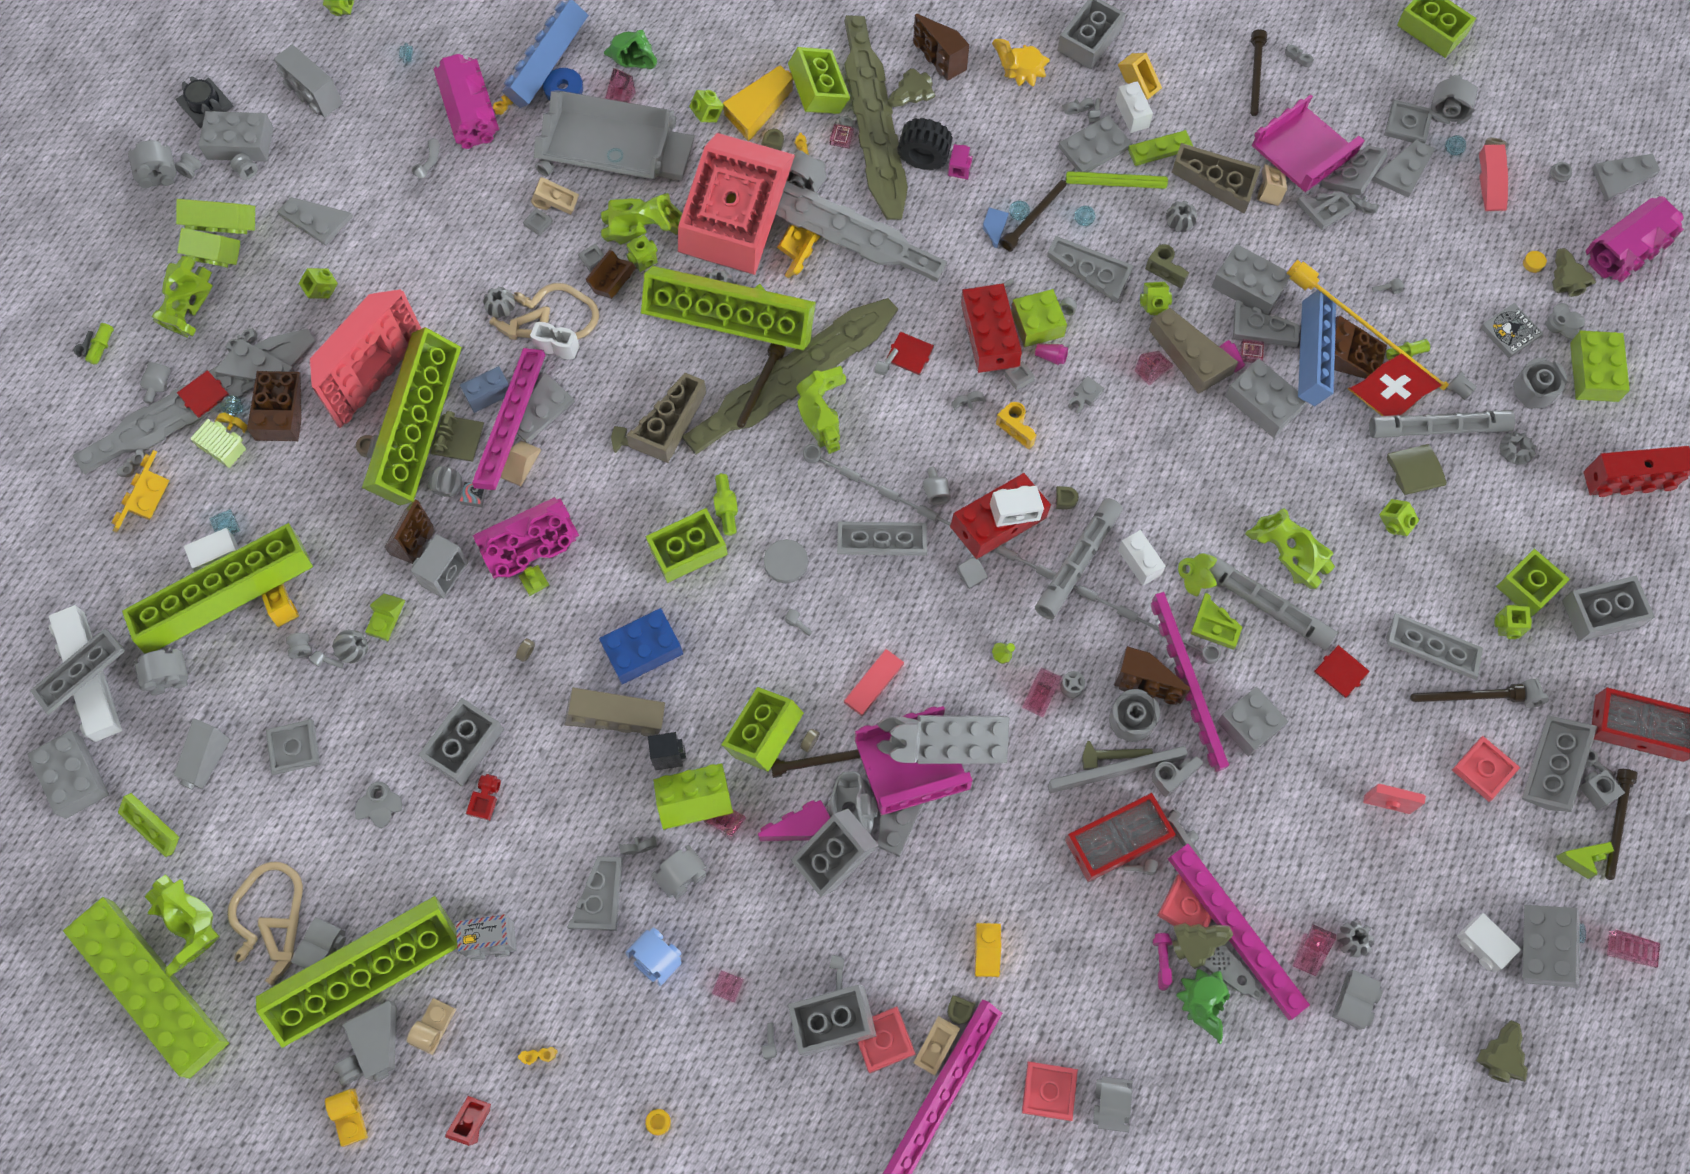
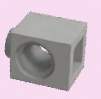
M1607 769L1599 774L1596 770L1583 778L1586 782L1579 786L1597 810L1625 793ZM1597 784L1602 786L1603 792L1597 788Z

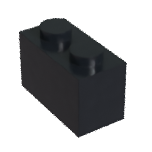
M676 732L648 736L650 759L655 771L683 766L682 759H686L685 745H683L682 739H678Z

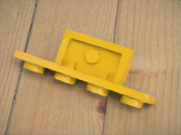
M792 224L789 225L777 246L778 249L793 259L785 274L787 278L793 275L797 276L802 271L804 259L810 256L813 251L811 248L813 243L820 238V235L802 227L798 228Z
M153 450L150 455L145 454L140 464L144 468L141 474H135L130 484L134 488L131 494L126 492L121 502L124 508L121 513L116 512L111 524L115 525L112 531L117 533L128 511L147 520L151 519L170 481L148 471L157 451Z

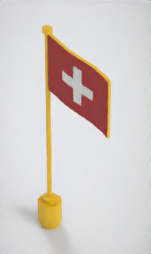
M1297 259L1286 272L1290 276L1289 279L1304 291L1308 288L1312 290L1315 287L1399 353L1398 356L1383 363L1362 382L1347 388L1381 416H1400L1426 394L1439 387L1442 390L1448 387L1449 383L1446 381L1442 382L1317 284L1319 282L1317 278L1319 273L1304 261L1300 262Z

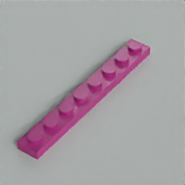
M523 348L473 478L472 484L474 488L496 490L545 359L544 350Z
M1164 592L1155 594L1151 602V609L1154 615H1158L1160 621L1158 624L1159 631L1163 637H1166L1168 645H1166L1170 658H1174L1176 664L1174 667L1175 674L1190 687L1185 700L1190 701L1192 707L1190 711L1194 723H1198L1200 741L1203 745H1206L1209 752L1207 754L1209 765L1214 767L1216 772L1224 770L1229 766L1166 595Z
M1186 844L1167 858L1217 925L1230 926L1233 936L1229 939V942L1286 1018L1292 1020L1310 1006L1191 846Z
M983 999L980 1002L883 1174L913 1173L1003 1014L990 1002Z

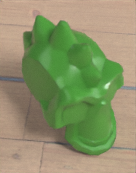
M637 30L636 32L628 31L616 35L610 41V46L604 51V55L612 58L615 63L625 68L653 69L657 65V58L652 52V45L649 44L643 30Z
M1197 969L1195 979H1181L1186 990L1177 993L1176 997L1184 1002L1182 1010L1189 1012L1187 1019L1193 1020L1195 1024L1202 1027L1221 1044L1223 1024L1217 1015L1220 1011L1223 1012L1224 1007L1222 1006L1226 1000H1229L1230 994L1227 985L1223 981L1221 971L1209 975L1201 969Z

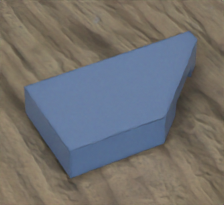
M989 207L983 223V230L990 237L993 246L998 248L1009 213Z

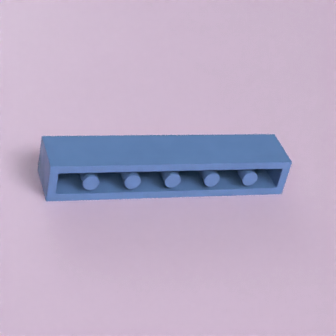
M573 0L558 3L554 9L556 11L554 16L551 15L546 20L545 29L535 36V44L530 45L525 51L526 57L524 60H520L514 67L515 73L505 80L504 84L506 86L502 93L519 108L531 102L589 16Z
M1316 290L1302 301L1298 397L1314 407L1334 394L1336 303L1319 290Z

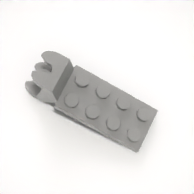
M918 715L917 720L906 717H887L878 723V727L884 731H890L892 736L890 740H883L878 743L877 748L901 763H1007L1010 717L992 715Z

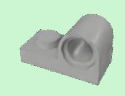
M1198 756L1193 760L1187 758L1178 766L1180 771L1172 763L1162 762L1153 771L1152 782L1166 798L1196 772L1203 762ZM1159 772H1167L1170 776V779H1162L1159 775Z

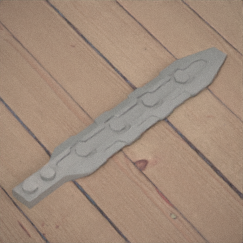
M786 181L775 214L776 216L785 219L787 223L798 228L802 227L818 234L824 240L835 245L839 244L859 253L861 257L879 265H901L938 282L947 266V261L910 245L899 230L882 222L877 223L855 213V210L847 206H840L820 197L816 192L807 188H800Z
M308 329L269 337L254 346L293 366L316 341ZM218 366L209 370L216 380L221 381V386L228 392L229 396L204 415L242 397L243 393L254 388L255 381L248 379L238 380L235 377L226 375L225 377L217 376L214 371ZM186 385L171 391L170 395L152 405L144 406L126 416L113 433L75 453L73 457L80 470L86 475L123 453L136 452L140 448L145 451L165 440V437L186 425H192L203 419L204 415L198 418L190 408H186L185 402L177 394Z

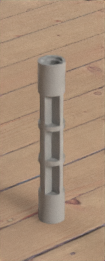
M1497 410L1479 413L1457 412L1438 415L1375 416L1370 418L1369 430L1372 438L1408 435L1428 436L1431 434L1448 433L1461 434L1469 432H1509L1514 430L1515 414L1512 410Z
M1105 498L1083 534L1077 540L1052 582L1035 605V610L1040 616L1052 620L1061 609L1074 585L1082 576L1088 563L1096 554L1102 541L1122 513L1123 508L1116 500Z
M1211 554L1217 559V562L1209 570L1219 585L1226 587L1248 603L1274 617L1275 620H1279L1325 651L1327 650L1338 631L1305 613L1288 600L1281 598L1262 586V584L1257 583L1230 564Z

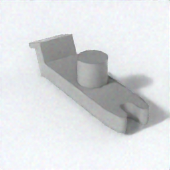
M1173 808L1167 820L1182 845L1189 844L1202 861L1203 858L1193 842L1199 839L1197 833L1192 830L1186 834L1178 822L1181 813Z

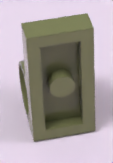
M1159 245L1148 258L1145 269L1182 289L1189 272L1183 267L1172 263L1175 251L1170 245Z

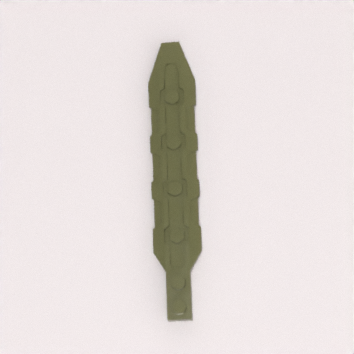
M846 15L844 23L850 53L844 66L847 81L850 82L852 107L859 128L858 137L866 164L865 173L868 189L886 220H901L908 185L905 170L902 168L900 155H898L897 147L899 141L894 130L892 107L888 104L884 67L871 48L865 16Z
M889 298L850 309L834 320L833 324L811 337L810 343L804 350L796 349L780 361H776L744 428H739L737 421L760 374L727 394L718 412L683 435V440L697 455L728 432L753 427L769 416L771 411L788 399L792 400L799 395L796 390L797 385L810 376L813 371L818 370L822 372L835 368L854 353L862 351L875 342L897 313L898 308Z

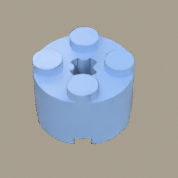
M652 928L650 931L646 930L625 953L628 958L633 955L636 959L633 964L652 982L658 979V985L662 986L682 964L679 957L681 952L673 944L668 946L662 940L664 938L657 929Z

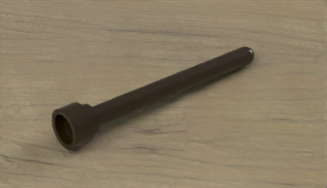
M1262 29L1254 30L1251 33V43L1254 46L1250 110L1252 116H1257L1259 113L1262 49L1267 42V32Z
M1060 180L1013 232L1006 233L1000 239V245L1009 252L1015 249L1018 245V238L1066 187V181Z
M770 344L767 350L769 356L737 421L739 428L745 427L776 361L783 358L786 352L785 346Z
M1511 684L1506 689L1413 693L1410 699L1412 702L1507 698V700H1511L1514 703L1524 702L1526 693L1523 684Z
M858 749L786 762L777 758L771 767L772 776L777 778L782 777V774H786L789 770L859 759L860 755Z
M1618 769L1616 780L1625 793L1618 797L1611 836V844L1614 851L1608 854L1605 878L1607 880H1613L1616 875L1630 788L1637 783L1638 773L1630 769Z

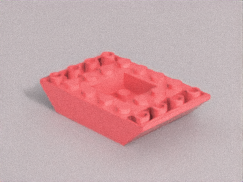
M716 133L704 147L678 225V252L755 275L795 155ZM729 194H736V200L733 203L729 204L726 202Z
M401 289L368 294L310 358L312 388L339 428L350 422L356 410L363 407L367 398L380 388L381 382L394 372L398 363L404 359L412 333L421 329L407 297Z

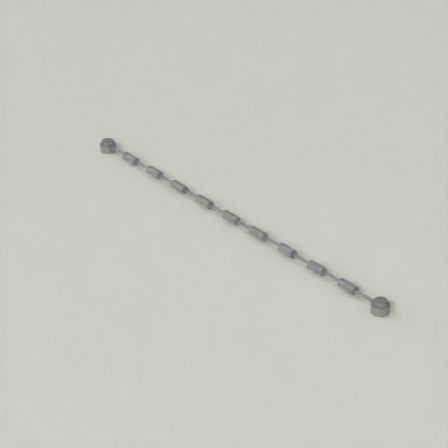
M809 444L804 448L803 456L806 462L816 463L820 460L840 470L841 475L855 482L860 480L879 490V494L895 502L899 500L917 509V513L933 521L937 519L950 526V522L938 517L939 513L923 505L918 507L899 497V493L883 485L879 487L861 478V474L845 466L841 468L821 458L819 446ZM1002 545L995 548L997 549L996 553L1012 561L1016 559L1036 569V573L1050 580H1053L1057 574L1040 564L1036 566L1018 557V553ZM1074 585L1073 588L1077 590L1076 593L1092 601L1096 599L1118 610L1117 614L1133 622L1138 620L1159 631V627L1139 618L1138 613L1122 605L1117 607L1097 597L1098 593L1082 585H1079V587ZM1182 639L1185 645L1201 652V659L1205 663L1214 664L1219 660L1221 651L1218 646L1208 644L1201 649Z

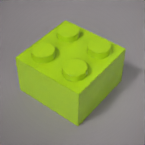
M181 228L177 253L184 254L186 257L197 262L228 268L229 264L237 265L241 241L221 235Z
M1054 289L1013 299L1011 312L1024 347L1065 336L1067 323Z
M1534 548L1496 588L1516 605L1530 607V617H1532L1570 579Z

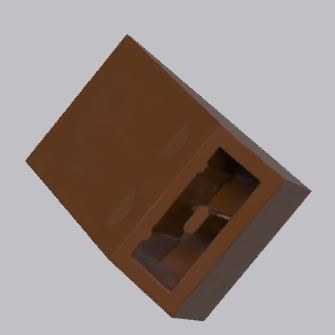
M915 14L913 43L917 49L920 48L926 60L933 63L940 76L943 75L949 81L966 71L969 43L955 29L920 14Z
M1339 315L1336 317L1334 370L1366 379L1383 364L1387 345Z
M257 371L247 430L255 441L298 442L302 421L301 373Z
M415 499L404 510L384 546L389 555L411 564L421 557L426 540H429L434 532V526L418 500Z
M1126 647L1119 662L1114 686L1119 687L1124 692L1131 689L1143 690L1152 698L1164 699L1165 703L1171 705L1181 704L1190 691V687L1150 652Z

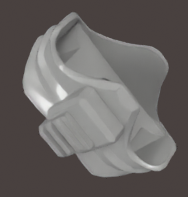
M842 772L835 782L833 794L827 804L829 815L832 817L835 813L843 811L846 803H853L856 806L853 815L871 835L874 818L879 816L878 806L873 798L872 790L862 780L858 772Z

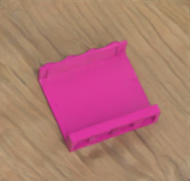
M1309 95L1304 100L1300 99L1291 109L1287 108L1280 117H1274L1266 127H1260L1255 132V139L1251 145L1304 192L1310 190L1355 156L1365 141L1362 137L1357 136L1348 143L1307 107L1313 97L1312 95Z
M944 706L938 708L930 707L924 712L917 714L908 713L903 717L917 720L918 715H944L945 708ZM866 725L855 731L854 741L881 815L971 789L972 777L970 772L965 773L962 764L897 762L889 754H885L877 748V744L881 741L890 740L892 736L890 731H884L878 725Z

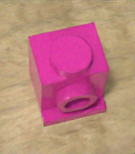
M954 144L948 176L968 180L973 156H969L970 147Z

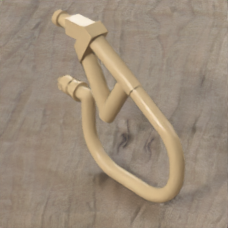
M564 283L549 284L540 289L531 300L520 292H514V300L530 309L535 308L547 293L555 290L565 291L587 304L591 309L592 317L584 329L575 332L577 339L590 334L598 323L599 310L596 303L590 297L570 285ZM544 306L510 320V325L504 321L497 320L495 317L490 319L489 324L494 325L498 331L508 336L509 339L517 340V337L531 338L532 330L519 329V326L540 318V322L548 323L550 308Z
M268 862L254 869L231 898L227 911L228 920L233 930L247 940L243 942L242 947L235 953L234 960L241 962L254 949L253 946L256 944L258 937L239 923L236 915L238 903L256 879L267 871H281L293 881L294 894L289 919L264 917L258 919V927L270 959L277 962L271 969L272 972L269 978L265 980L272 986L292 964L291 960L294 955L293 951L303 893V884L299 874L292 867L281 862ZM270 928H287L283 952L278 951Z

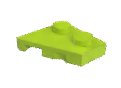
M1205 593L1191 634L1234 650L1242 626L1235 619L1230 618L1228 612L1222 607L1219 608L1211 600V596Z

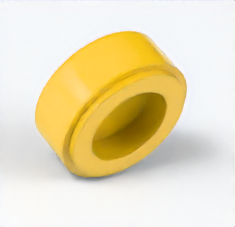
M1530 251L1523 259L1525 269L1533 273L1540 272L1547 263L1545 255L1539 251Z
M655 1109L647 1115L645 1125L651 1134L660 1136L670 1129L671 1118L666 1111Z

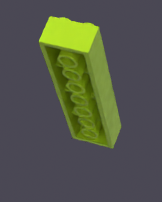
M652 266L644 273L641 314L804 350L811 340L816 302Z
M426 327L413 332L362 485L363 489L399 506L414 501L462 348Z
M287 523L122 610L133 642L144 654L165 647L313 568V565L300 538L292 526Z
M433 896L257 995L256 1012L283 1048L457 949L456 928L437 897Z
M105 897L100 898L63 930L65 935L179 1077L190 1079L229 1044L228 1040L175 975L170 978L166 975V964L114 901Z

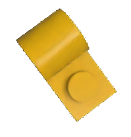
M1010 402L997 414L996 425L1027 449H1030L1035 444L1037 435L1031 427L1023 425L1026 412L1023 404ZM1010 414H1016L1019 417L1014 418L1011 417Z
M284 583L261 595L268 615L277 627L299 617L296 607L287 594Z
M348 1089L325 1098L326 1110L329 1118L335 1121L341 1147L368 1138L355 1089Z

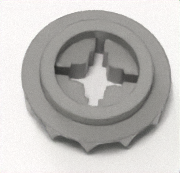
M1516 431L1510 434L1507 433L1500 442L1502 456L1513 464H1526L1536 454V445L1533 444L1532 438L1525 436V432L1521 434ZM1521 442L1522 449L1516 453L1517 447L1515 445Z

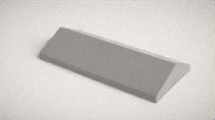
M838 522L837 554L927 556V524Z
M1394 614L1386 636L1388 645L1477 680L1482 647L1400 614Z
M104 628L30 691L45 713L49 715L125 652L124 647Z
M1548 715L1522 800L1550 811L1572 812L1597 726Z

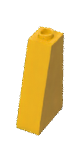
M779 65L723 102L724 115L748 141L755 136L793 91L792 74Z

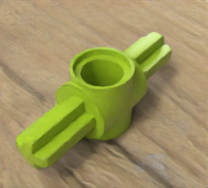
M719 473V475L715 476L717 493L713 496L716 516L722 520L724 534L732 536L737 532L734 517L738 513L736 495L730 490L728 475Z

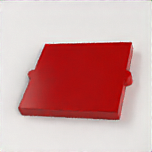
M900 331L894 344H891L888 356L896 348L898 353L891 361V364L920 375L925 363L929 362V356L934 345Z
M208 370L177 392L185 402L186 408H190L198 418L229 396L228 392L221 386V381L216 380Z
M1339 645L1328 656H1324V661L1314 671L1345 698L1355 687L1361 685L1362 679L1370 672Z

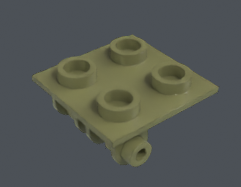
M446 411V414H443L430 454L473 462L484 422L457 418L454 412Z

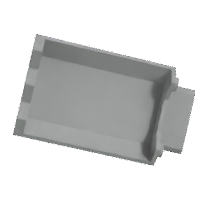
M554 90L551 91L549 112L543 114L542 133L535 137L533 158L650 179L663 177L682 181L695 135L672 131L676 125L674 110Z

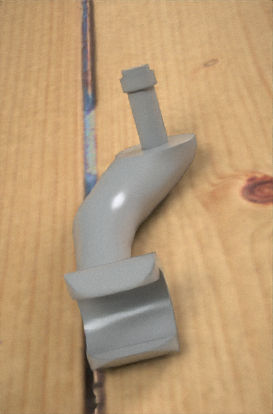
M435 138L428 140V160L423 165L416 164L412 167V172L420 179L425 178L427 171L437 162L440 143Z

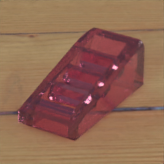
M1620 930L1609 932L1607 956L1658 968L1660 943ZM1622 940L1625 941L1624 951L1621 950ZM1631 943H1634L1633 954L1630 953ZM1639 945H1643L1642 957L1638 956ZM1648 947L1653 948L1652 960L1647 959Z

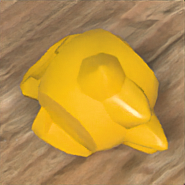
M1005 39L993 40L992 45L998 53L1001 65L1004 67L1005 77L1015 78L1018 86H1021L1026 80L1032 87L1035 86L1036 77H1046L1044 67L1050 62V59L1042 55L1039 49L1023 45V48L1012 49L1009 41Z

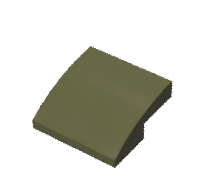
M1429 444L1387 454V461L1396 473L1395 481L1404 495L1447 484L1439 460Z

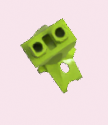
M668 193L656 196L646 202L635 198L608 201V209L601 212L602 221L608 225V227L601 230V237L607 242L615 240L621 245L647 233L644 225L656 224L663 231L669 230L673 234L678 235V225L682 212L671 203Z
M182 256L177 264H168L162 287V293L165 295L164 302L151 317L160 326L188 338V336H194L196 328L186 323L185 314L189 310L190 314L196 315L213 285L208 283L212 274L211 271L199 266L194 274L191 270L196 262L189 257ZM175 282V289L171 290L170 286ZM195 295V302L191 305L189 303L190 297Z
M841 366L822 372L818 370L813 371L810 376L802 380L796 387L800 396L797 403L802 420L817 440L818 446L820 448L825 446L828 454L840 450L838 442L840 440L839 419L837 411L829 408L822 397L826 391L846 383V376Z
M1282 508L1275 514L1261 517L1257 524L1245 533L1251 540H1257L1262 544L1271 542L1277 546L1280 553L1278 559L1290 571L1293 583L1295 584L1304 583L1309 589H1316L1322 583V580L1317 575L1318 571L1322 574H1328L1335 568L1330 559L1334 554L1333 551L1317 541L1311 531L1294 523L1289 518L1288 511L1285 508ZM1290 538L1294 539L1296 544L1293 548L1287 544ZM1293 557L1297 559V565L1294 564Z
M165 874L153 883V889L145 895V898L152 905L147 912L148 915L163 918L164 924L170 932L186 940L184 948L165 968L166 975L170 978L187 964L194 962L220 936L212 927L213 913L200 899L184 892L183 880L179 879L174 883Z

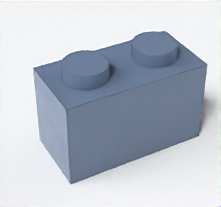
M498 366L460 384V387L475 413L504 399L509 383Z

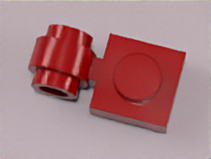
M490 774L481 775L478 781V789H481V793L472 792L466 815L488 821L491 820L497 798L490 794L498 793L501 786V780L497 779V776Z

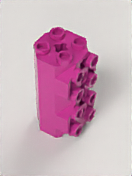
M455 54L442 58L439 61L440 66L438 68L435 66L433 70L457 144H461L462 148L470 149L479 144L492 142L494 139L493 135L496 131H499V127L482 73L478 71L480 67L477 58L468 57L469 60L464 59L463 55Z
M1663 196L1650 198L1592 241L1586 249V255L1590 254L1591 257L1588 261L1589 266L1602 278L1612 276V279L1622 283L1630 276L1632 270L1635 272L1645 264V260H1652L1659 254V249L1663 248L1665 250L1675 241L1673 238H1676L1684 230L1681 223L1684 219L1683 214Z
M554 497L474 534L473 538L490 573L495 579L499 576L509 578L524 571L531 561L540 557L552 558L566 551L570 544L576 541L575 538L579 534L561 498L556 499Z

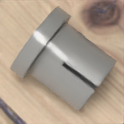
M1461 371L1449 383L1447 389H1452L1465 400L1473 393L1477 386L1464 376L1465 373Z
M1538 678L1528 679L1521 683L1525 688L1526 700L1524 704L1526 708L1538 707L1549 701L1548 695L1544 694Z

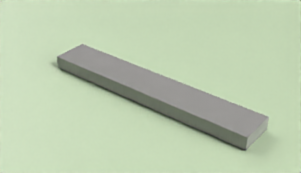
M1181 746L1054 778L1049 781L1048 790L1051 794L1157 767L1162 762L1173 763L1185 759L1188 753L1186 747Z

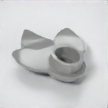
M1565 303L1557 304L1553 308V313L1548 316L1546 321L1549 331L1552 333L1561 332L1570 340H1573L1578 334L1577 329H1580L1585 324L1584 317L1577 312H1570L1569 306Z
M375 782L368 787L366 795L358 800L355 808V817L357 820H361L370 816L373 823L382 829L389 823L391 812L402 811V800L398 794L390 791L387 784ZM379 790H382V791H383L382 796L379 797V798H376V797H375L376 792L379 791Z

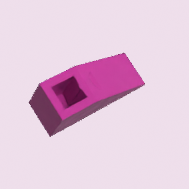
M812 800L802 806L803 809L797 813L792 811L785 814L781 818L782 821L763 826L760 829L761 832L758 833L760 841H809L831 817L821 800L817 802Z

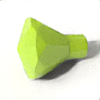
M1003 642L994 644L992 649L994 660L1001 664L1009 662L1012 658V652L1015 650V645Z

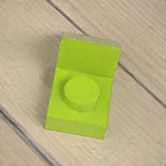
M385 593L370 604V608L374 613L365 633L369 636L388 641L405 600Z
M1611 842L1565 851L1556 857L1562 864L1590 879L1597 875L1594 862L1607 859L1606 855L1613 852L1614 849Z

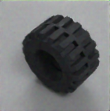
M915 118L912 121L909 120L903 126L897 147L898 155L908 165H912L915 168L922 170L940 169L947 162L953 141L952 133L948 131L946 126L932 119Z

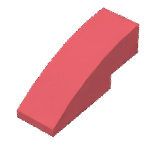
M1484 145L1479 153L1482 171L1479 179L1485 211H1506L1508 201V166L1505 145Z

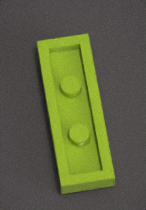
M1184 130L1129 145L1128 151L1134 165L1138 166L1177 155L1181 143L1193 146L1187 131Z
M132 793L123 796L118 814L165 857L172 855L179 836Z

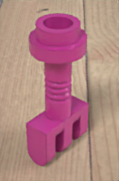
M1157 933L1153 939V945L1158 946L1159 954L1158 987L1161 991H1165L1172 983V970L1169 968L1168 946L1172 945V939L1168 933Z

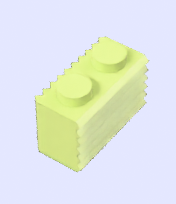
M207 419L190 439L198 448L230 468L246 450L245 446L241 443L243 439L235 432L231 434L226 432L227 428L220 422L215 421L213 423Z

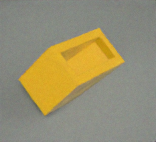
M1131 53L1118 64L1125 82L1130 84L1138 81L1146 99L1151 98L1162 89L1147 53Z
M976 923L975 977H1000L1001 924Z

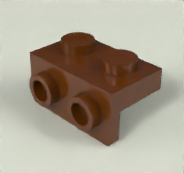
M609 250L588 275L586 282L595 294L612 299L630 278L636 267L633 262L619 259L614 251Z

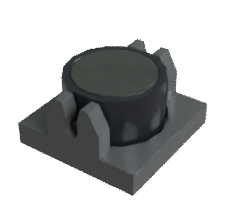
M191 76L189 84L185 81L182 82L183 94L175 99L199 128H202L205 111L226 112L234 107L231 101L209 77L202 80Z

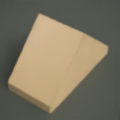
M523 441L512 446L501 478L522 486L541 449Z

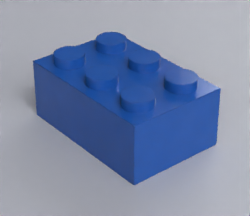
M661 608L599 638L622 685L683 655L681 645Z

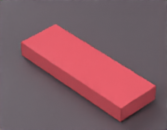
M885 649L847 696L844 703L863 716L901 669L904 662Z

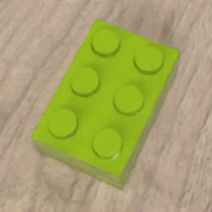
M1413 0L1404 9L1397 26L1446 58L1469 34L1476 17L1450 0Z
M797 47L788 62V66L805 112L840 114L849 101L850 96L833 51L830 49Z
M176 199V224L184 225V228L191 230L247 234V230L255 231V205Z
M1579 331L1570 342L1575 399L1620 402L1630 391L1624 333Z
M707 508L645 536L648 547L667 583L728 555L726 544Z
M757 687L721 745L735 759L769 772L804 712L792 699Z
M723 763L711 764L703 768L686 770L681 773L664 775L653 779L656 804L663 830L733 813Z

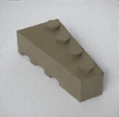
M1181 143L1171 173L1245 214L1261 167Z
M1168 308L1152 318L1149 327L1150 333L1198 394L1234 373L1238 361L1174 310Z
M684 373L667 391V395L653 406L654 409L639 421L638 426L634 430H630L626 435L629 447L669 463L706 395L705 380Z
M572 687L564 725L616 730L623 733L637 732L643 736L658 735L662 729L665 702Z

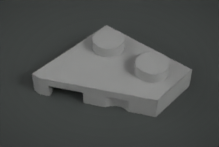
M1343 191L1333 192L1332 194H1317L1313 198L1300 196L1297 199V204L1321 230L1351 213L1356 207Z

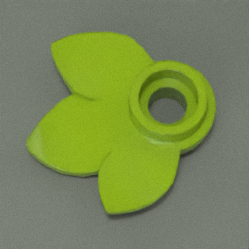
M1201 553L1194 558H1184L1180 561L1178 572L1184 579L1186 590L1191 595L1198 597L1201 588L1208 589L1217 585L1213 574L1209 570L1217 562L1214 556ZM1187 565L1190 567L1189 573L1186 571Z

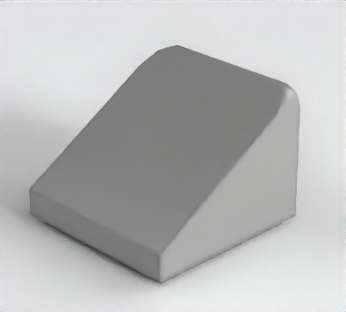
M974 556L957 566V573L969 589L988 578L979 559L976 560Z

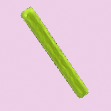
M1068 171L1066 173V183L1165 189L1168 185V177Z

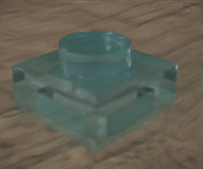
M231 509L209 518L214 532L227 528L232 534L241 531Z

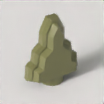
M910 68L903 74V79L899 81L898 88L892 92L888 99V104L891 107H898L908 102L917 103L922 100L927 102L934 98L935 93L932 89L933 82L931 77L926 72L920 74L914 68Z
M1566 248L1557 249L1555 256L1557 269L1554 271L1555 279L1552 281L1554 291L1557 293L1568 292L1569 297L1583 294L1587 287L1596 283L1592 273L1587 272L1583 265L1576 263L1574 256Z
M1187 923L1175 925L1173 928L1177 939L1173 940V948L1179 960L1186 958L1189 964L1196 969L1205 965V960L1214 955L1217 947L1225 945L1233 936V932L1230 926L1213 925L1207 928L1200 924L1189 926Z
M1512 1020L1509 1021L1500 1030L1498 1038L1489 1041L1487 1048L1481 1049L1476 1061L1488 1068V1076L1497 1081L1509 1083L1510 1078L1526 1081L1528 1068L1524 1065L1525 1054L1520 1048L1523 1039L1520 1024Z

